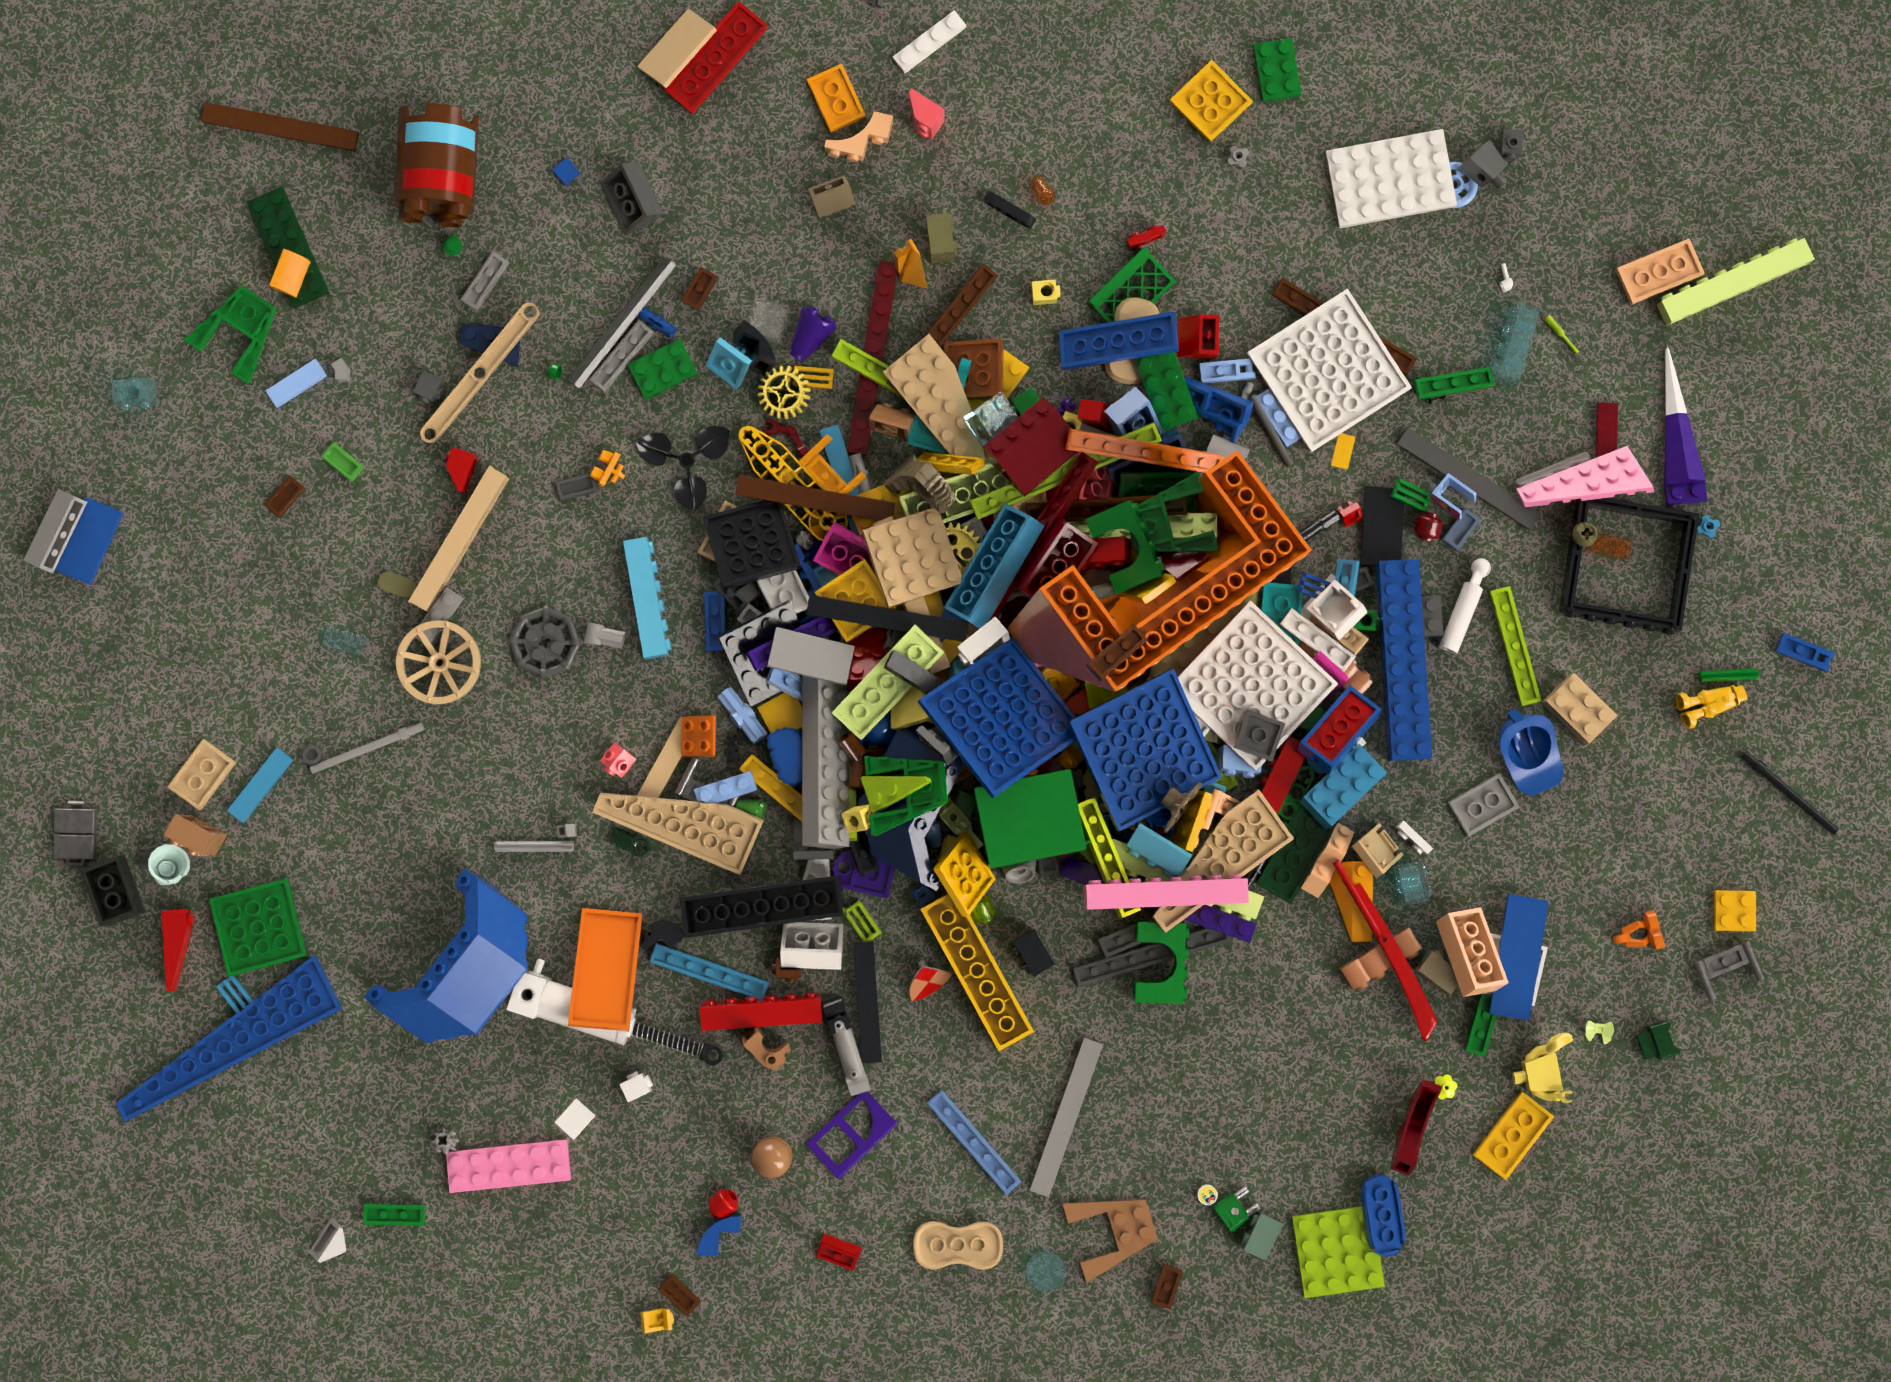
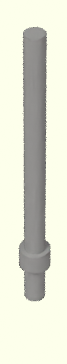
M419 723L409 728L398 729V732L312 765L310 770L314 774L400 739L402 741L410 738V735L425 730L422 723Z

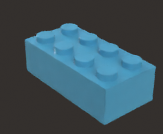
M1358 744L1346 755L1330 775L1326 774L1298 802L1327 830L1387 772Z

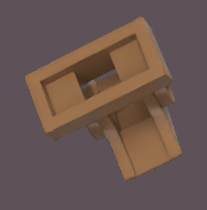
M751 1027L741 1036L743 1046L764 1067L777 1071L778 1067H782L787 1056H785V1053L789 1054L791 1051L788 1040L784 1041L777 1048H767L762 1044L763 1034L760 1027Z

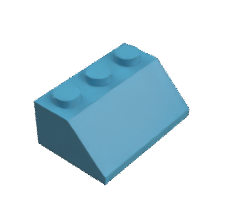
M1141 823L1126 845V848L1129 849L1127 851L1129 854L1136 858L1139 856L1146 859L1145 863L1154 869L1158 866L1163 870L1162 874L1169 878L1179 877L1192 857V854Z

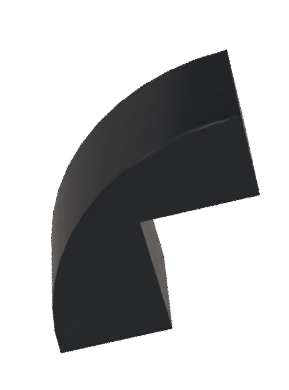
M743 320L733 331L732 343L748 350L749 359L752 360L749 369L765 376V373L775 366L773 350L766 338L754 326Z

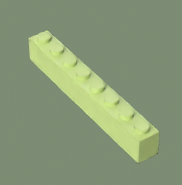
M1797 238L1786 242V246L1783 248L1776 246L1768 250L1767 255L1762 256L1758 254L1750 258L1751 262L1746 264L1743 261L1737 263L1728 272L1725 269L1715 273V277L1710 280L1708 277L1697 281V285L1694 287L1687 285L1679 289L1680 293L1673 295L1669 293L1661 297L1662 301L1657 304V307L1666 326L1809 264L1814 260V257L1805 238L1799 241Z
M1115 839L1112 840L1124 870H1127V875L1134 878L1140 875L1145 877V882H1149V878H1161V882H1169V877L1162 874L1163 870L1158 866L1155 869L1145 863L1146 859L1139 856L1136 858L1129 854L1126 843ZM1248 891L1249 903L1215 905L1221 906L1220 911L1228 914L1234 911L1240 914L1239 918L1250 921L1251 918H1257L1264 896Z

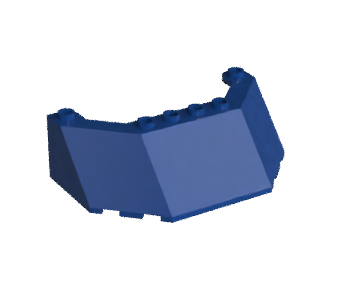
M466 868L456 880L457 888L465 895V924L415 988L389 992L383 986L375 985L364 996L378 1011L425 1043L441 1039L459 1038V1036L478 1034L528 970V961H526L528 934H526L525 924L527 922V914L491 882Z

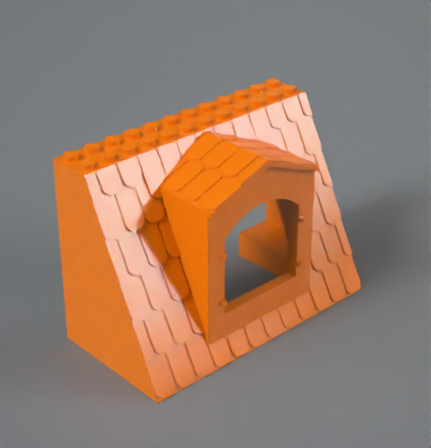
M1237 450L1202 475L1199 481L1203 485L1204 492L1198 494L1197 511L1187 512L1217 514V545L1219 551L1203 552L1210 560L1179 582L1176 581L1175 584L1147 604L1116 595L1113 585L1092 591L1074 565H1072L1039 588L1008 626L1007 630L1033 663L1116 692L1126 686L1129 681L1144 673L1146 669L1175 651L1184 642L1193 638L1199 631L1207 628L1214 620L1225 615L1228 610L1239 605L1246 597L1257 592L1260 587L1271 582L1277 575L1289 569L1292 564L1303 559L1312 549ZM1135 624L1148 640L1103 680L1099 681L1086 665L1129 627Z

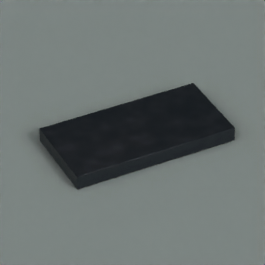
M1365 486L1360 565L1375 566V563L1378 561L1401 560L1404 503L1390 497L1393 488ZM1397 491V494L1405 497V494Z

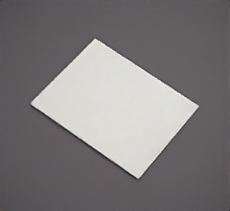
M576 1098L555 1123L574 1140L595 1115Z

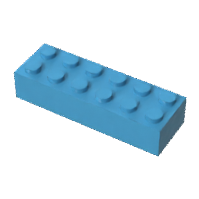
M1004 504L965 570L960 584L955 587L944 608L979 629L988 623L1039 537L1044 525L1030 515Z

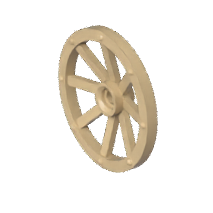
M429 621L413 628L402 640L396 656V670L404 688L413 697L430 704H447L465 696L475 685L481 668L480 651L473 637L462 627L448 621ZM433 628H443L439 653L436 652L424 631ZM450 630L455 631L466 642L445 655ZM416 636H419L431 654L430 657L406 652ZM470 647L473 667L450 662L451 659ZM408 658L429 663V666L407 678L404 659ZM442 659L443 665L439 667L437 662ZM449 668L471 673L461 689H458L448 671ZM434 671L427 695L419 692L411 684ZM442 673L453 694L444 697H434L439 677Z

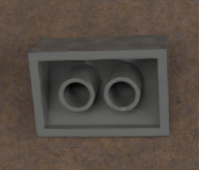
M639 161L620 164L600 183L625 235L653 223L663 214Z

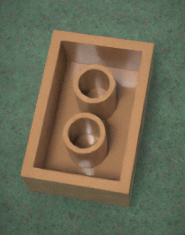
M175 814L164 836L169 838V843L177 847H186V852L193 856L208 857L209 855L216 856L227 834L194 816Z

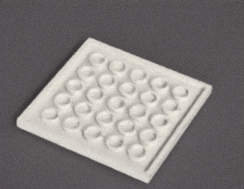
M1348 289L1247 352V355L1251 358L1256 369L1310 452L1318 449L1412 388Z
M1252 601L1245 605L1178 676L1192 711L1254 771H1257L1266 760L1233 748L1246 710L1285 723L1277 746L1278 748L1338 684Z

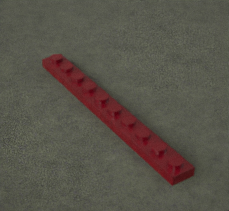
M879 260L864 352L883 362L898 271L895 268L894 262ZM861 374L847 453H861L862 456H867L871 433L869 418L875 408L879 384Z
M1084 452L1080 453L1037 518V521L1043 524L1044 528L990 620L998 615L1016 588L1014 584L1059 518L1063 517L1099 463L1094 458Z

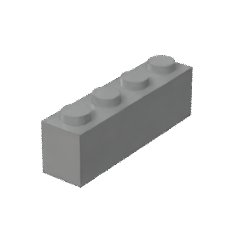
M58 489L23 561L53 574L87 502Z

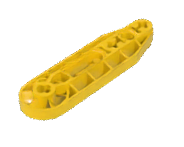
M752 426L741 428L738 434L739 440L753 471L760 479H764L770 473L777 482L796 485L792 481L796 479L801 486L812 488L817 484L821 490H824L782 443ZM746 433L752 435V438L755 441L754 445L750 439H745ZM763 437L769 439L770 441L767 443ZM773 443H776L777 445L781 446L786 451V453L780 457L771 447V445ZM761 446L767 448V452L764 455L757 454V449ZM746 448L752 453L753 456L751 458L749 457ZM789 455L800 466L795 471L784 461ZM769 457H771V459L775 463L779 462V468H772L771 462L768 460ZM756 459L766 469L762 475L755 470L752 464ZM802 469L813 480L808 486L797 475ZM784 504L813 537L820 542L824 541L831 528L828 525L823 526L825 525L824 520L830 521L832 519L833 525L834 522L837 523V519L845 518L846 521L837 524L846 529L848 528L847 515L831 514L822 510H818V513L816 509L810 512V508L801 507L806 514L800 519L790 508L792 505ZM808 517H809V520H808L809 527L803 522V521L806 520Z

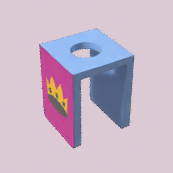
M1448 473L1432 492V501L1456 519L1461 520L1462 511L1443 498L1441 494L1448 486H1451L1475 503L1476 493Z

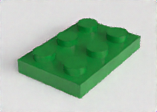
M1292 38L1253 44L1262 102L1301 97L1302 93Z
M681 339L627 364L645 401L698 375Z

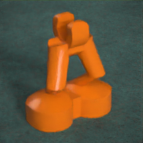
M1654 910L1644 913L1643 922L1637 920L1621 928L1622 934L1613 936L1615 943H1624L1627 948L1646 947L1648 943L1655 950L1665 948L1664 939L1659 928V921ZM1639 928L1648 930V934L1643 940L1633 939L1630 936L1631 933Z

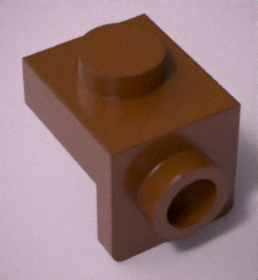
M777 957L776 962L772 963V973L776 974V978H785V982H797V978H801V969H781V957Z

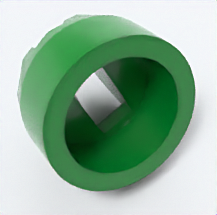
M559 364L548 365L547 369H549V372H546V375L551 379L559 380L562 375V366Z

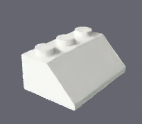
M805 922L783 924L780 949L781 967L841 970L843 924Z

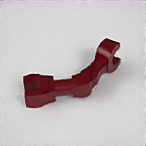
M766 419V424L773 426L770 430L764 429L766 435L787 434L795 442L801 457L809 452L805 444L802 443L799 433L794 426H783L773 419Z

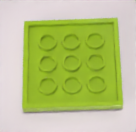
M1362 1206L1292 1216L1304 1298L1385 1287L1380 1255L1372 1251L1367 1241Z

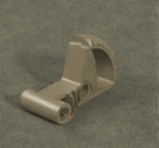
M910 455L883 483L894 495H897L900 491L913 489L939 513H944L955 501L951 487H949V484L929 462H920L915 455Z

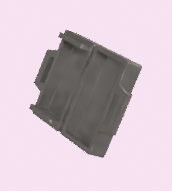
M69 800L66 808L54 809V832L62 833L54 835V859H66L67 866L83 867L86 859H96V835L90 834L96 833L97 810L87 809L85 801ZM71 805H82V809H72ZM70 859H81V863L70 862Z

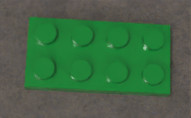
M1176 352L1135 358L1149 401L1163 431L1199 418Z

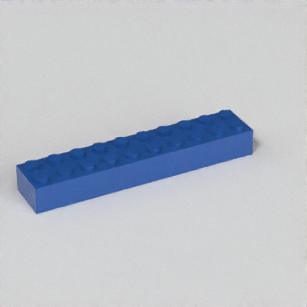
M1419 559L1378 561L1375 563L1378 617H1380L1379 633L1388 761L1431 759L1432 746Z

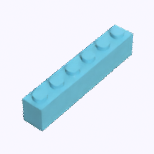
M647 537L623 541L643 658L647 660L669 656L668 651L672 650L670 639H666L665 631H668L667 620L662 618V611H665L663 599L659 600L658 592H661L660 581L655 578L658 568L656 561H652L651 553H655L653 542H649Z

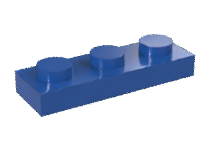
M719 591L704 592L706 651H724L717 636L726 632L725 598Z

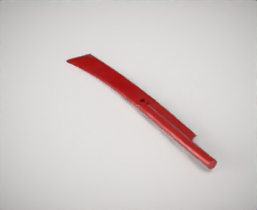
M1340 860L1333 862V866L1389 960L1409 1001L1422 1039L1426 1042L1438 1021L1419 982L1360 883L1353 884Z

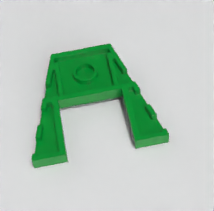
M242 285L218 310L213 311L207 320L200 323L183 340L197 350L202 351L222 320L226 321L252 339V342L231 371L232 374L242 381L250 384L277 308Z
M1199 472L1139 504L1141 509L1140 518L1142 522H1146L1149 528V533L1147 534L1150 541H1154L1157 548L1156 552L1219 551L1214 531L1174 541L1165 502L1204 492L1199 481ZM1130 532L1134 550L1139 552L1138 541Z
M864 756L866 776H878L904 771V776H926L931 779V783L906 796L907 808L869 815L871 835L877 836L948 803L944 762Z

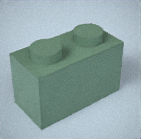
M1259 1211L1257 1215L1254 1214L1249 1224L1252 1227L1249 1233L1244 1234L1241 1244H1243L1242 1249L1266 1261L1283 1223Z

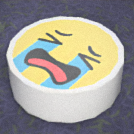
M1205 1184L1198 1189L1197 1197L1202 1204L1211 1205L1217 1200L1218 1193L1212 1185Z

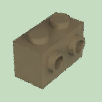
M845 175L808 189L819 218L829 216L841 209H848L851 205L856 204Z
M1428 951L1414 971L1443 993L1451 995L1458 986L1452 965L1444 960L1446 957L1439 951Z

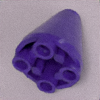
M808 305L807 308H802L790 347L791 352L789 354L801 362L805 358L807 359L837 328L834 319L827 315L822 317L818 314L819 310L811 305Z

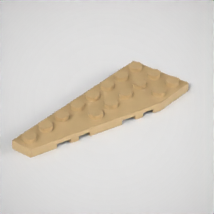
M928 334L885 369L883 373L950 455L983 458L985 464L990 463L984 457V443L955 365L931 335Z
M1258 789L1224 814L1180 876L1181 881H1189V877L1201 876L1202 880H1209V876L1221 875L1222 879H1229V875H1241L1243 877L1294 838ZM1203 905L1158 907L1152 917L1161 930L1166 933Z
M600 793L592 812L738 875H741L764 821L728 804Z

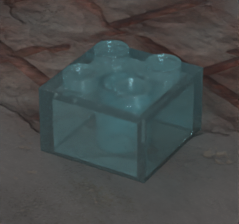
M1002 392L992 396L963 417L982 447L1018 418Z
M1422 861L1391 866L1399 906L1430 901L1429 896H1432L1430 885L1426 884L1427 869L1425 864L1422 865Z

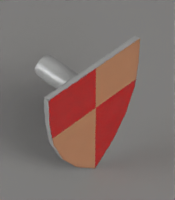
M925 960L919 961L920 969L913 977L909 987L911 1001L920 1000L934 993L948 981L953 972L928 967Z

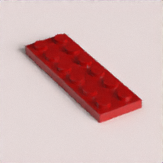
M739 1L715 27L717 31L666 89L662 87L665 93L692 115L769 28L765 22Z

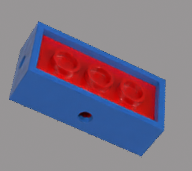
M1349 685L1299 744L1298 751L1330 775L1379 718L1382 709Z

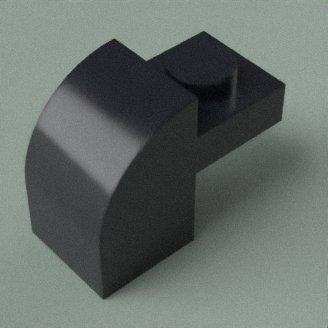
M669 920L653 922L649 927L654 932L652 934L648 932L641 939L643 943L640 947L647 952L655 943L662 939L673 949L685 937L684 931L676 923Z

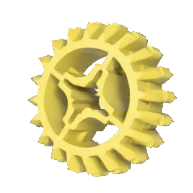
M783 366L779 367L780 372L774 367L772 368L773 375L766 372L765 374L769 378L767 380L761 378L765 385H758V389L763 390V392L758 393L757 396L764 397L759 403L761 405L766 404L763 408L764 411L771 409L769 415L774 416L777 412L776 416L778 419H781L782 413H784L785 419H789V413H791L792 417H796L795 410L802 413L803 410L800 406H808L807 403L803 402L804 399L810 400L811 398L805 395V393L811 392V389L804 388V386L809 384V381H802L805 377L803 373L797 377L799 370L795 369L792 372L791 366L787 367L786 372ZM784 377V380H782V383L779 386L771 387L772 383L775 380ZM790 378L795 379L798 383L799 392L791 390ZM787 387L786 390L791 394H785L784 397H782L783 395H781L777 391H784V389ZM769 392L778 396V407L771 403ZM798 398L792 406L784 408L789 399Z

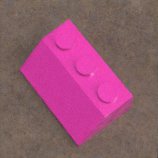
M834 522L813 561L841 575L865 559L875 573L864 538Z

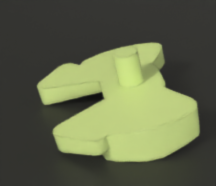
M1589 1020L1585 1026V1036L1588 1041H1591L1596 1033H1601L1603 1043L1607 1044L1611 1041L1614 1033L1613 1023L1595 1024Z

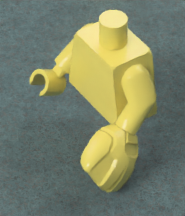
M1569 1033L1556 1034L1548 1040L1547 1044L1537 1046L1526 1055L1525 1061L1521 1062L1522 1071L1512 1073L1514 1084L1525 1083L1526 1090L1531 1091L1533 1096L1545 1101L1561 1100L1563 1103L1572 1102L1573 1100H1566L1565 1098L1566 1093L1571 1094L1572 1092L1569 1090L1563 1091L1556 1056L1557 1050L1572 1042V1035Z

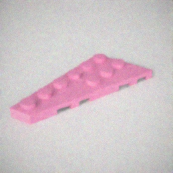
M1628 446L1519 487L1516 489V494L1524 507L1549 505L1555 501L1567 503L1571 499L1581 498L1584 501L1614 497L1615 494L1627 493V495H1635V492L1639 491L1651 493L1654 492V487Z

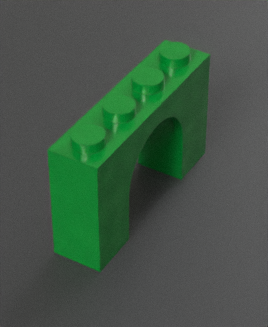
M1128 500L1085 519L1093 538H1099L1117 529H1125L1131 532L1138 541L1139 554L1136 561L1128 568L1109 575L1116 595L1163 576V570H1165L1162 560L1158 559L1155 554L1157 548L1154 541H1150L1148 537L1149 528L1146 522H1142L1140 518L1141 509L1138 503H1134L1133 500Z
M1135 920V941L1165 944L1171 949L1174 956L1173 968L1163 979L1155 981L1133 980V1001L1135 1003L1183 1004V999L1187 998V987H1184V979L1188 977V967H1185V959H1188L1189 949L1185 946L1186 939L1189 938V926H1186L1184 921H1181L1164 933L1155 920Z

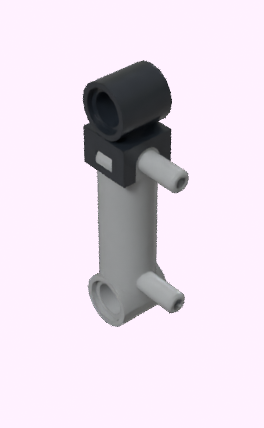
M838 996L822 1001L851 1096L870 1091L869 1081L860 1058L842 997Z

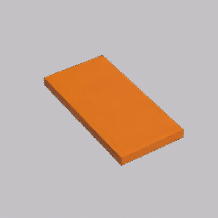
M582 908L568 1026L629 1032L642 924L641 913Z

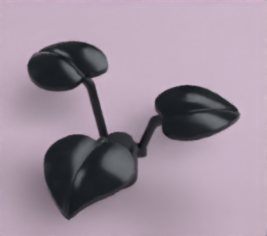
M721 426L706 427L700 430L695 437V443L700 449L693 454L685 452L680 456L668 453L671 449V442L663 433L655 432L638 438L636 445L642 458L651 465H663L666 462L667 456L679 460L680 466L687 471L688 479L682 478L677 481L674 486V495L681 505L689 511L695 512L705 500L707 486L701 477L691 478L690 468L695 463L694 457L702 451L709 459H717L723 456L728 447L730 431Z

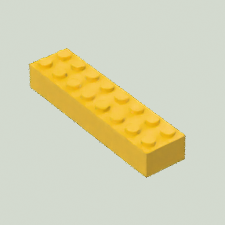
M949 894L923 907L921 911L998 1051L1033 1033L1034 1030L970 914L969 916L962 917Z

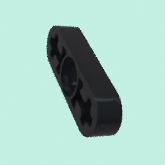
M987 191L983 198L985 204L1028 229H1031L1036 222V219L1031 214L991 191Z

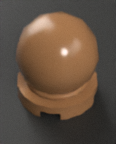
M765 1137L756 1144L752 1151V1166L757 1174L764 1178H778L785 1174L792 1164V1149L781 1137Z

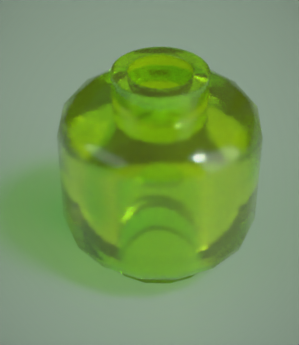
M984 895L970 913L975 923L987 924L993 920L996 908L988 895Z

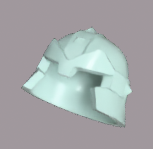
M165 844L157 847L151 853L148 859V870L159 885L175 884L187 875L190 869V860L182 848Z

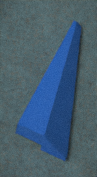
M1184 376L1196 411L1205 419L1208 418L1214 423L1216 429L1223 431L1230 438L1231 442H1236L1249 421L1254 402Z

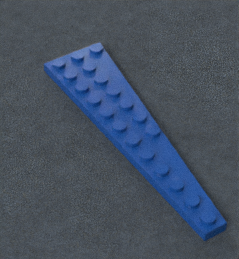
M317 956L311 957L290 975L283 978L172 1063L165 1066L156 1075L149 1078L141 1086L117 1102L116 1106L124 1122L342 1010L343 1008Z

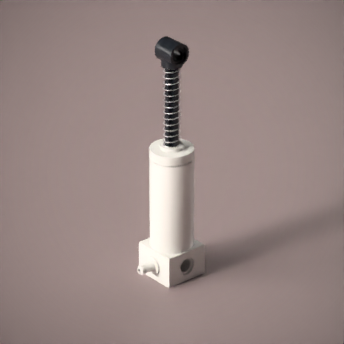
M537 959L534 970H527L515 985L506 1009L532 1019L539 1017L623 1046L627 1038L635 1035L647 1041L650 1040L651 1042L662 1044V1046L665 1045L667 1048L672 1047V1049L675 1048L677 1051L681 1050L682 1053L687 1052V1054L690 1053L692 1056L696 1055L697 1058L699 1057V1060L704 1061L708 1065H717L724 1058V1051L719 1045L708 1043L701 1045L700 1043H695V1041H690V1039L686 1040L685 1038H680V1036H675V1034L671 1035L670 1032L668 1034L665 1031H660V1029L656 1030L655 1027L650 1028V1026L647 1027L645 1024L641 1025L640 1022L636 1023L635 1008H632L629 1032L568 1026L572 988L551 981L552 978L541 974L545 962L542 959ZM528 989H530L533 993V997L531 999H529L526 995V991ZM714 1049L718 1052L717 1060H711L708 1057L709 1050Z

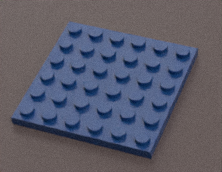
M1013 637L918 701V704L992 799L1076 741L1067 722L1075 717Z
M1174 668L1067 721L1116 831L1120 832L1164 809L1165 806L1161 802L1172 787L1181 794L1190 793L1199 782L1202 783L1200 788L1202 789L1222 778Z

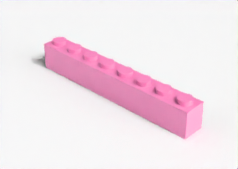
M1221 875L1209 876V880H1202L1201 876L1189 877V881H1181V877H1170L1169 882H1161V878H1149V882L1141 883V879H1129V883H1121V879L1109 880V884H1101V880L1089 881V885H1083L1084 910L1249 903L1248 878L1242 879L1241 875H1229V879H1222Z

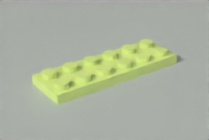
M916 624L832 711V714L860 740L871 731L912 687L884 669L890 653L896 650L926 670L944 653Z

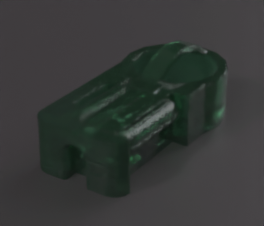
M618 827L614 829V835L609 840L610 844L626 850L637 857H645L650 853L651 843L649 840L627 833ZM638 840H643L646 842L647 847L642 846L636 842ZM634 846L644 850L645 853L637 854L634 851Z

